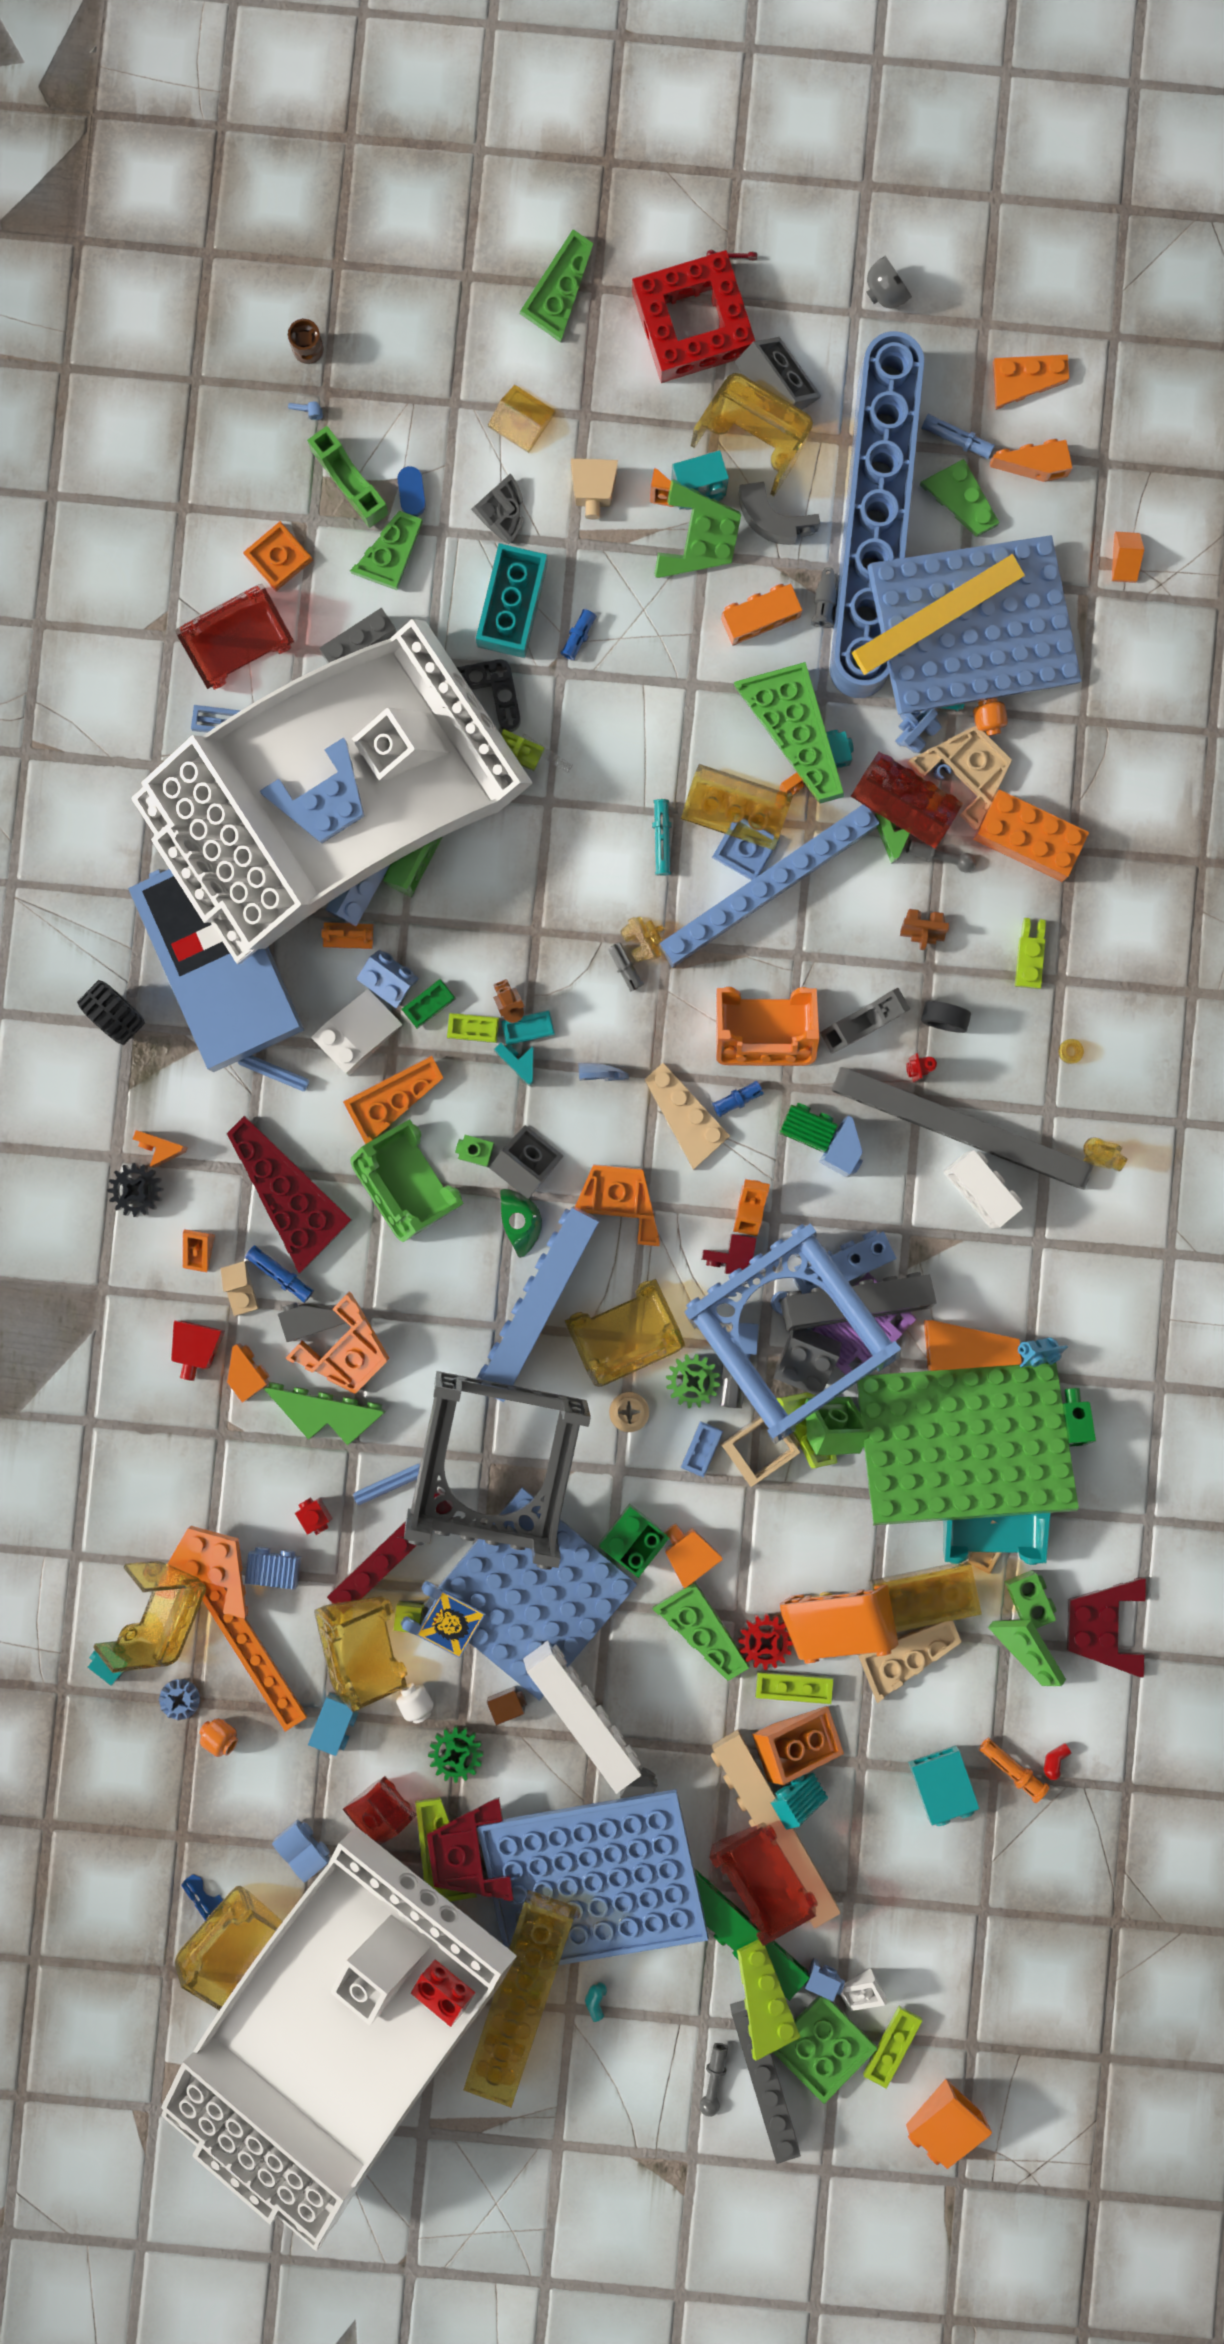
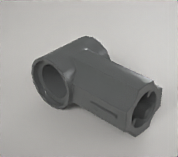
M722 1363L721 1379L723 1380L720 1406L742 1408L744 1392Z

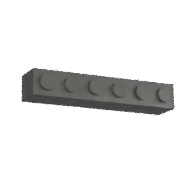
M921 1272L908 1274L906 1278L898 1279L897 1276H889L883 1278V1282L874 1283L873 1279L859 1282V1285L852 1286L874 1318L926 1310L937 1304L930 1274L921 1275ZM820 1287L811 1290V1293L802 1294L801 1291L789 1292L780 1302L786 1332L848 1322L831 1297Z
M742 2000L730 2004L731 2014L776 2164L801 2157L772 2055L770 2053L757 2061L752 2058L751 2049L753 2047L751 2037L749 2036L748 2012L745 2009V2002Z

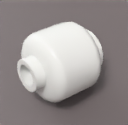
M410 1683L402 1687L396 1703L406 1721H413V1723H420L429 1718L434 1703L425 1686Z

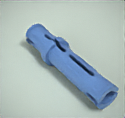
M929 413L921 428L963 447L965 452L969 450L987 460L995 444L975 436L976 433L972 431L968 433Z

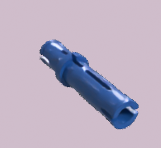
M256 1245L247 1252L245 1258L282 1285L281 1288L284 1291L288 1290L303 1303L311 1297L314 1292L313 1289L299 1280L297 1274L294 1272L290 1273L262 1252Z

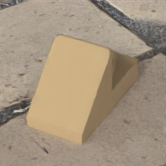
M246 1261L221 1268L223 1291L227 1292L233 1315L237 1316L259 1309Z

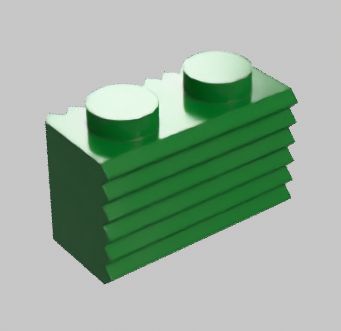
M797 1103L796 1106L791 1105L779 1130V1134L825 1153L838 1125L833 1123L834 1118L821 1112L819 1116L810 1113L811 1108L801 1103Z

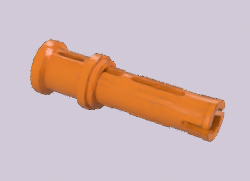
M989 1737L982 1742L978 1750L1014 1780L1015 1786L1018 1789L1022 1788L1029 1794L1034 1803H1038L1046 1795L1049 1785L1039 1781L1033 1775L1031 1769H1024Z

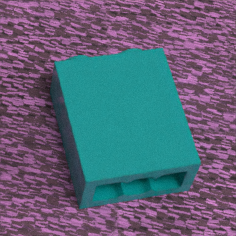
M956 1745L908 1762L927 1818L932 1826L935 1824L936 1826H944L951 1822L950 1819L958 1816L960 1818L970 1817L974 1814V1811L980 1809L963 1759Z

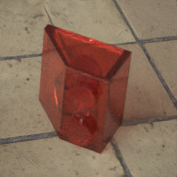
M386 1776L372 1783L342 1809L356 1827L379 1845L399 1835L417 1816L409 1802L403 1799L396 1790L395 1785Z

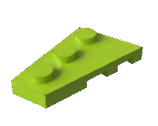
M803 1392L776 1399L785 1412L790 1415L804 1405L807 1398H814L816 1395ZM806 1419L795 1426L796 1430L793 1433L799 1441L800 1447L811 1468H819L837 1463L836 1455L816 1456L807 1439Z

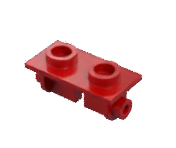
M918 1053L908 1058L909 1062L906 1063L907 1075L912 1077L913 1083L922 1079L923 1075H927L937 1067V1062L933 1057L919 1058Z

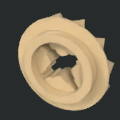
M625 1392L619 1394L611 1402L609 1416L617 1429L623 1432H635L640 1430L648 1421L649 1407L646 1400L639 1394ZM628 1401H630L632 1409L640 1411V1413L632 1415L631 1423H628L625 1414L618 1413V1411L626 1409Z

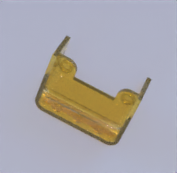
M740 373L730 374L694 427L690 446L695 449L707 429L715 434L722 435L727 433L733 424H736L775 448L770 459L771 466L778 472L770 495L775 496L795 465L811 433L813 421L807 413Z
M162 1561L127 1563L123 1568L143 1593L152 1592L140 1623H132L123 1627L117 1641L95 1643L93 1648L112 1673L169 1666L179 1659L205 1595L206 1586L199 1578Z

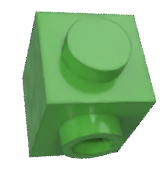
M464 1135L463 1140H458L455 1153L459 1154V1160L488 1168L495 1143Z

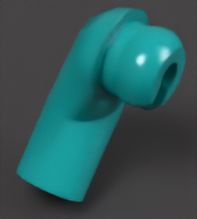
M598 1982L596 1985L593 1984L585 1997V2004L593 2022H598L605 2017L600 2007V2002L603 1998L602 1996L607 1994V1987L602 1982Z

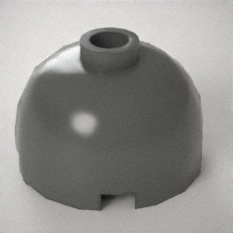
M886 255L870 268L867 275V283L870 289L866 293L873 304L879 302L883 307L892 309L905 304L912 298Z

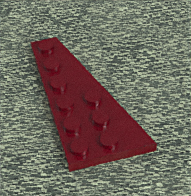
M243 1116L228 1131L227 1136L239 1159L242 1161L298 1273L301 1274L352 1219L246 1116Z

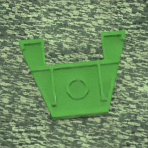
M671 479L668 504L692 508L684 554L677 555L658 552L654 572L655 577L660 578L732 563L741 513L713 498L710 499L700 494L699 491L693 488L690 489L680 482Z

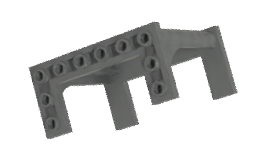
M436 1371L434 1400L412 1506L407 1511L404 1539L409 1540L410 1544L422 1546L424 1543L430 1544L432 1530H435V1533L438 1535L450 1536L451 1533L460 1535V1538L468 1541H474L477 1538L495 1546L500 1545V1543L509 1544L511 1548L516 1550L530 1548L532 1550L533 1564H537V1567L545 1570H551L552 1567L559 1568L561 1557L557 1531L580 1425L589 1427L591 1415L587 1400ZM461 1391L559 1410L543 1485L537 1495L527 1505L517 1511L503 1515H487L476 1512L462 1504L448 1485L445 1476V1456L457 1402L460 1401ZM437 1487H441L445 1490V1494L438 1495L436 1498H434V1494H438ZM449 1500L453 1503V1508L448 1513L439 1514L436 1512V1507L440 1502ZM534 1506H541L540 1509L537 1511L538 1513H541L540 1518H538L537 1514L532 1511V1508ZM457 1511L465 1513V1517L463 1519L461 1518V1516H453ZM521 1515H527L533 1520L534 1527L532 1530L527 1531L520 1526L518 1520ZM482 1518H486L488 1520L487 1523H483L480 1521ZM513 1521L515 1529L512 1528L510 1525H507V1527H505L503 1525L504 1522Z

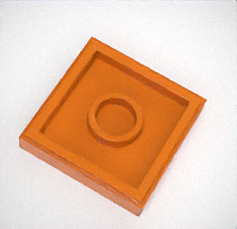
M281 521L243 552L244 556L276 592L313 561L310 554Z

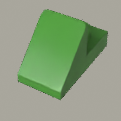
M882 810L874 815L879 822L877 830L890 862L894 863L899 858L913 826L894 832L893 829L896 826L893 817L887 815L886 810Z

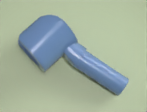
M309 402L308 405L288 404L289 409L308 412V417L311 420H321L323 418L322 408L317 402Z
M937 763L933 767L934 777L938 780H943L944 777L939 772L940 768H943L948 774L951 773V768L946 764L940 765Z

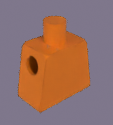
M675 1523L664 1531L672 1543L665 1549V1553L684 1589L723 1560L720 1553L693 1528L684 1534Z

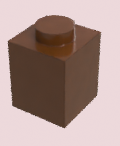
M516 1686L489 1696L487 1698V1705L497 1726L525 1713L524 1706L527 1705V1701L523 1691L518 1692Z

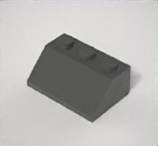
M780 337L753 341L735 361L741 375L749 381L754 388L755 395L763 401L768 408V413L777 422L792 418L821 397Z

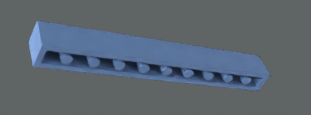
M864 803L659 943V949L672 968L874 831L879 825L878 820L867 804Z

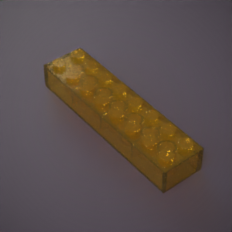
M531 1890L528 1891L509 1948L517 1957L499 1988L495 1991L463 2091L512 2108L577 1909L576 1906Z

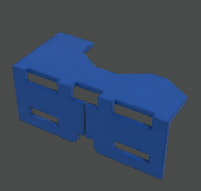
M192 1874L181 1884L205 1921L209 1915L225 1905L220 1895L214 1898L206 1894L203 1889V1880L199 1876Z

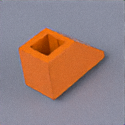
M239 1343L232 1347L227 1383L243 1403L269 1385L267 1378L270 1376L262 1365L257 1366L252 1358L255 1356L247 1345L242 1346Z

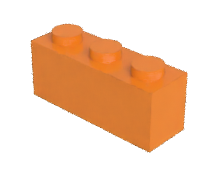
M791 583L786 586L779 584L772 587L769 593L761 595V593L754 594L747 599V602L740 605L738 603L728 605L724 608L725 611L722 612L721 620L733 646L799 619L803 610Z

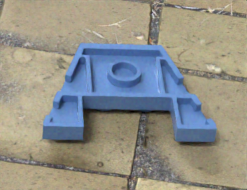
M344 737L324 749L338 772L293 800L280 779L260 790L266 799L320 843H324L365 816L358 785L355 780L353 764L350 759L348 743Z

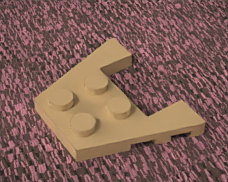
M976 725L928 749L924 753L912 757L907 762L922 779L939 761L950 766L951 771L977 796L960 814L974 830L980 827L982 819L1012 761L983 731L978 730Z

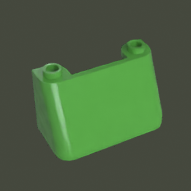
M410 1119L363 1145L350 1159L351 1166L394 1235L401 1242L412 1238L464 1204L458 1189L452 1188L449 1185L443 1187L418 1148L421 1142V1131Z

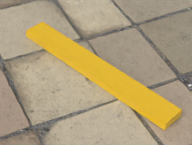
M1011 554L852 652V655L865 675L1025 575L1014 555Z

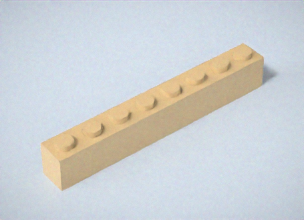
M736 1730L712 1744L714 1752L711 1753L713 1761L717 1767L722 1766L725 1770L726 1775L723 1778L729 1789L735 1788L739 1795L736 1798L738 1805L743 1812L747 1810L752 1819L748 1820L754 1833L760 1832L764 1841L761 1842V1845L767 1856L773 1855L777 1863L774 1864V1868L781 1879L785 1877L788 1881L789 1886L786 1889L792 1900L798 1899L802 1908L799 1909V1912L805 1923L811 1922L815 1929L841 1914L836 1901L795 1829L786 1830L770 1802L774 1801L776 1796L740 1732Z

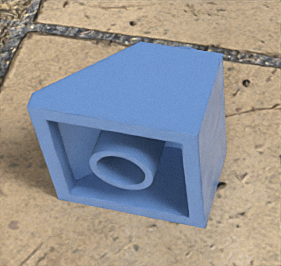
M847 1116L842 1120L830 1141L827 1151L819 1161V1163L844 1177L856 1173L863 1162L860 1159L863 1152L852 1117Z

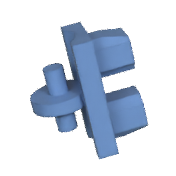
M935 709L924 710L921 713L918 711L901 714L900 717L903 721L898 727L903 732L895 742L899 746H906L914 753L920 752L926 745V742L919 736L924 730L929 736H933L942 728L936 718L939 713Z

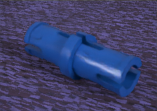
M583 609L576 625L570 629V636L560 652L565 658L572 661L575 660L583 642L587 641V634L597 618L593 612Z
M754 1081L744 1088L731 1091L730 1095L713 1102L712 1105L715 1107L716 1114L721 1117L733 1109L743 1108L747 1102L764 1095V1093L761 1091L762 1088L758 1081Z

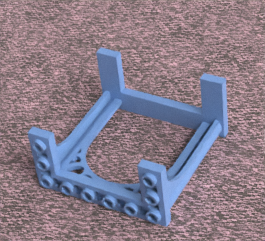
M811 1223L806 1227L802 1224L791 1232L793 1236L786 1241L780 1239L770 1246V1252L764 1256L760 1253L749 1261L751 1265L743 1271L741 1268L733 1271L728 1276L730 1280L722 1285L720 1282L713 1285L707 1290L709 1293L701 1300L699 1297L693 1299L686 1305L688 1309L684 1311L693 1328H699L769 1428L767 1430L768 1434L775 1444L796 1430L795 1426L874 1370L877 1369L880 1372L897 1360L901 1353L900 1346L896 1341L891 1342L818 1241L816 1230ZM793 1254L796 1258L800 1256L802 1260L801 1267L796 1272L788 1269V1259ZM782 1260L783 1270L775 1273L773 1267L777 1268ZM808 1262L812 1265L809 1269L813 1270L814 1274H805L804 1271L807 1268ZM755 1278L760 1279V1284H753V1280ZM782 1278L803 1279L823 1289L834 1301L873 1356L790 1415L785 1412L747 1358L739 1339V1319L749 1297L766 1283ZM736 1292L742 1294V1298L738 1302H735L732 1299H729L728 1297L737 1296ZM721 1304H729L734 1307L735 1314L731 1317H722L717 1313V1307ZM720 1323H732L733 1329L727 1332L726 1326L722 1327Z

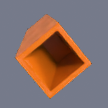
M947 2079L943 2081L906 2124L909 2140L916 2147L920 2148L922 2146L928 2151L927 2156L936 2165L941 2163L946 2169L954 2165L992 2134L984 2113Z

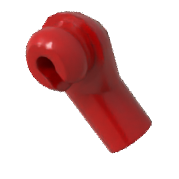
M1066 1743L1050 1751L1045 1756L1044 1773L1050 1780L1060 1778L1061 1760L1072 1754Z

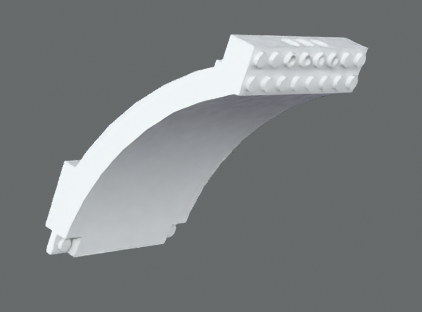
M411 619L390 639L360 649L313 670L257 700L216 726L204 736L190 737L141 782L144 787L132 797V800L155 834L151 839L203 922H211L235 962L242 964L258 949H266L305 918L374 873L446 834L492 814H497L532 785L533 782L427 622ZM344 737L348 743L350 759L353 764L355 780L358 785L365 816L324 843H320L266 799L260 790L280 779L293 800L338 772L324 749Z
M355 1827L339 1842L329 1864L308 1888L259 1953L205 2032L194 2052L183 2061L161 2107L163 2109L162 2117L197 2146L193 2157L265 2221L271 2224L278 2217L317 2251L322 2246L329 2231L338 2222L360 2184L421 2093L499 1988L517 1956L358 1827ZM435 1959L476 1992L464 2013L452 2027L447 2025L410 1994L420 1975Z

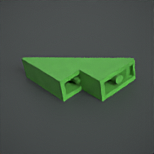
M269 1382V1387L264 1389L308 1440L329 1424L348 1446L386 1412L382 1409V1404L368 1402L367 1406L357 1404V1399L343 1397V1401L333 1399V1394L319 1392L318 1396L308 1394V1389L294 1387V1390L290 1391L284 1389L283 1384Z

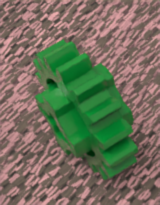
M457 1725L454 1726L452 1732L445 1727L443 1736L440 1733L435 1735L438 1742L431 1741L430 1747L434 1751H430L428 1757L434 1758V1760L430 1763V1767L437 1766L436 1775L444 1773V1781H447L449 1777H453L454 1783H457L460 1776H462L464 1781H467L468 1773L475 1775L477 1772L474 1766L481 1767L482 1761L477 1757H482L484 1751L477 1748L481 1746L482 1742H475L476 1733L473 1732L468 1735L467 1727H464L462 1732L458 1731ZM456 1738L463 1739L466 1743L457 1741ZM445 1742L447 1750L439 1755V1749ZM453 1749H455L456 1752H461L460 1757L458 1759L455 1755L451 1756ZM473 1753L472 1761L467 1766L465 1758ZM446 1765L452 1766L456 1770L449 1769Z

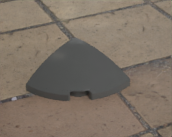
M511 473L471 508L475 515L507 544H510L516 537L523 521V517H519V505L523 503L520 488Z

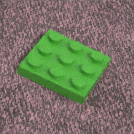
M818 1995L794 2020L800 2038L773 2053L825 2104L877 2050V2046L831 2000Z

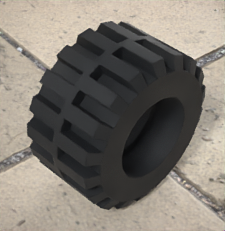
M98 980L77 1001L81 1011L118 1044L125 1045L145 1024L141 1014L104 981Z

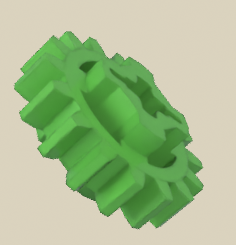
M685 1354V1361L681 1362L678 1358L676 1359L678 1365L676 1368L669 1366L673 1374L666 1375V1379L671 1380V1384L667 1385L666 1388L674 1390L670 1396L671 1398L678 1396L679 1405L686 1401L688 1408H691L692 1403H696L698 1408H701L702 1400L709 1404L708 1396L710 1394L712 1396L717 1395L713 1388L719 1387L720 1383L714 1381V1378L720 1375L719 1373L712 1372L715 1367L714 1363L709 1366L706 1365L707 1357L700 1361L698 1354H695L693 1359H690L688 1354ZM697 1364L703 1368L694 1371L690 1370L687 1365ZM680 1371L683 1374L682 1383L676 1386V1377ZM686 1371L693 1377L699 1376L697 1383L700 1390L693 1385L687 1386L689 1380L685 1373ZM709 1375V1387L707 1390H705L703 1388L704 1379ZM691 1391L696 1392L699 1397L690 1398L683 1394Z

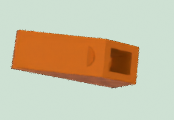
M1050 439L1042 445L1026 444L1014 451H1010V449L1000 450L993 455L990 467L1046 482L1068 477L1072 470V463L1067 441Z

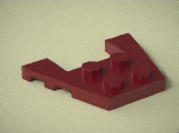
M1139 1577L1126 1583H1119L1113 1585V1587L1068 1599L1067 1650L1144 1678V1654L1118 1652L1119 1601H1145L1146 1579Z
M500 1797L490 1800L427 1834L434 1887L464 1893H475L486 1897L502 1898L507 1901L514 1899L511 1875L484 1879L477 1826L503 1821Z

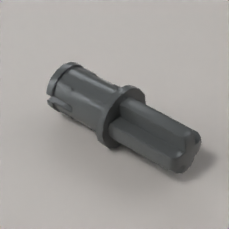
M621 943L612 945L609 948V952L619 969L617 973H621L629 991L632 992L638 989V987L643 986L644 983L633 966L635 962H631Z

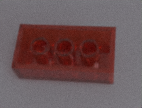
M878 751L850 796L935 849L963 805L954 795L946 793L933 782L923 779L915 774L912 769L902 766L894 761L891 756L885 755Z

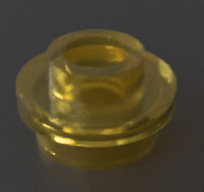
M1067 1039L1060 1044L1058 1054L1063 1062L1074 1064L1082 1059L1084 1049L1078 1040ZM1068 1047L1074 1049L1075 1053L1073 1056L1067 1054Z

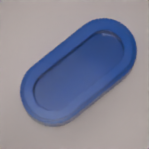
M407 466L400 470L397 477L400 504L404 513L418 517L424 512L426 507L423 479L417 468Z

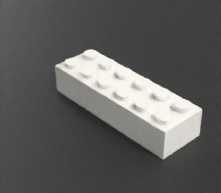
M547 1641L523 1658L526 1671L617 1794L641 1776L638 1768L641 1763L637 1759L638 1756L630 1744L625 1746L626 1743L623 1740V1735L615 1724L612 1727L610 1726L612 1724L604 1708L601 1705L596 1707L597 1703L594 1700V1695L586 1684L583 1687L581 1686L582 1683L579 1675L573 1666H566L567 1662L560 1648L557 1645L552 1647L549 1641Z

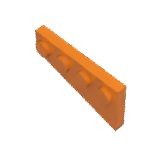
M430 1056L344 1100L343 1103L364 1143L367 1144L376 1138L440 1082L443 1076L433 1056Z

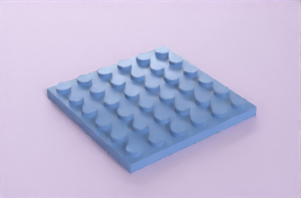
M522 1487L499 1515L521 1509L534 1496ZM534 1506L532 1508V1511L537 1514L538 1518H540L541 1513H538L537 1511L540 1509L541 1506ZM527 1515L519 1517L520 1526L524 1530H532L534 1527L533 1520ZM561 1519L557 1531L561 1557L559 1568L552 1567L551 1570H545L537 1567V1564H533L532 1550L530 1548L516 1550L511 1548L509 1544L500 1543V1545L495 1546L487 1544L485 1540L478 1539L438 1586L443 1591L485 1613L469 1643L539 1701L544 1695L527 1673L523 1658L549 1641L552 1647L557 1645L565 1656L564 1659L568 1667L637 1586V1583ZM513 1521L504 1522L503 1525L505 1527H507V1525H510L512 1528L515 1529ZM429 1597L424 1602V1606L430 1610L435 1599Z

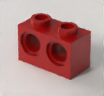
M435 1959L420 1975L410 1994L447 2025L452 2027L464 2013L476 1992Z

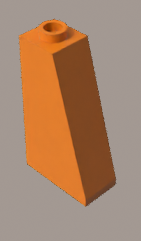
M924 1320L927 1369L930 1371L1022 1364L1021 1359L1024 1358L1018 1352L1020 1339L934 1320Z

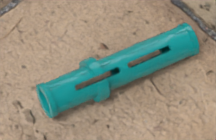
M656 799L653 800L654 822H652V828L655 829V875L667 876L671 875L669 828H672V822L669 821V800ZM661 815H663V834H661ZM661 841H663L664 860H662Z

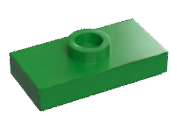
M439 979L401 1010L416 1029H419L456 1000V998L444 982Z

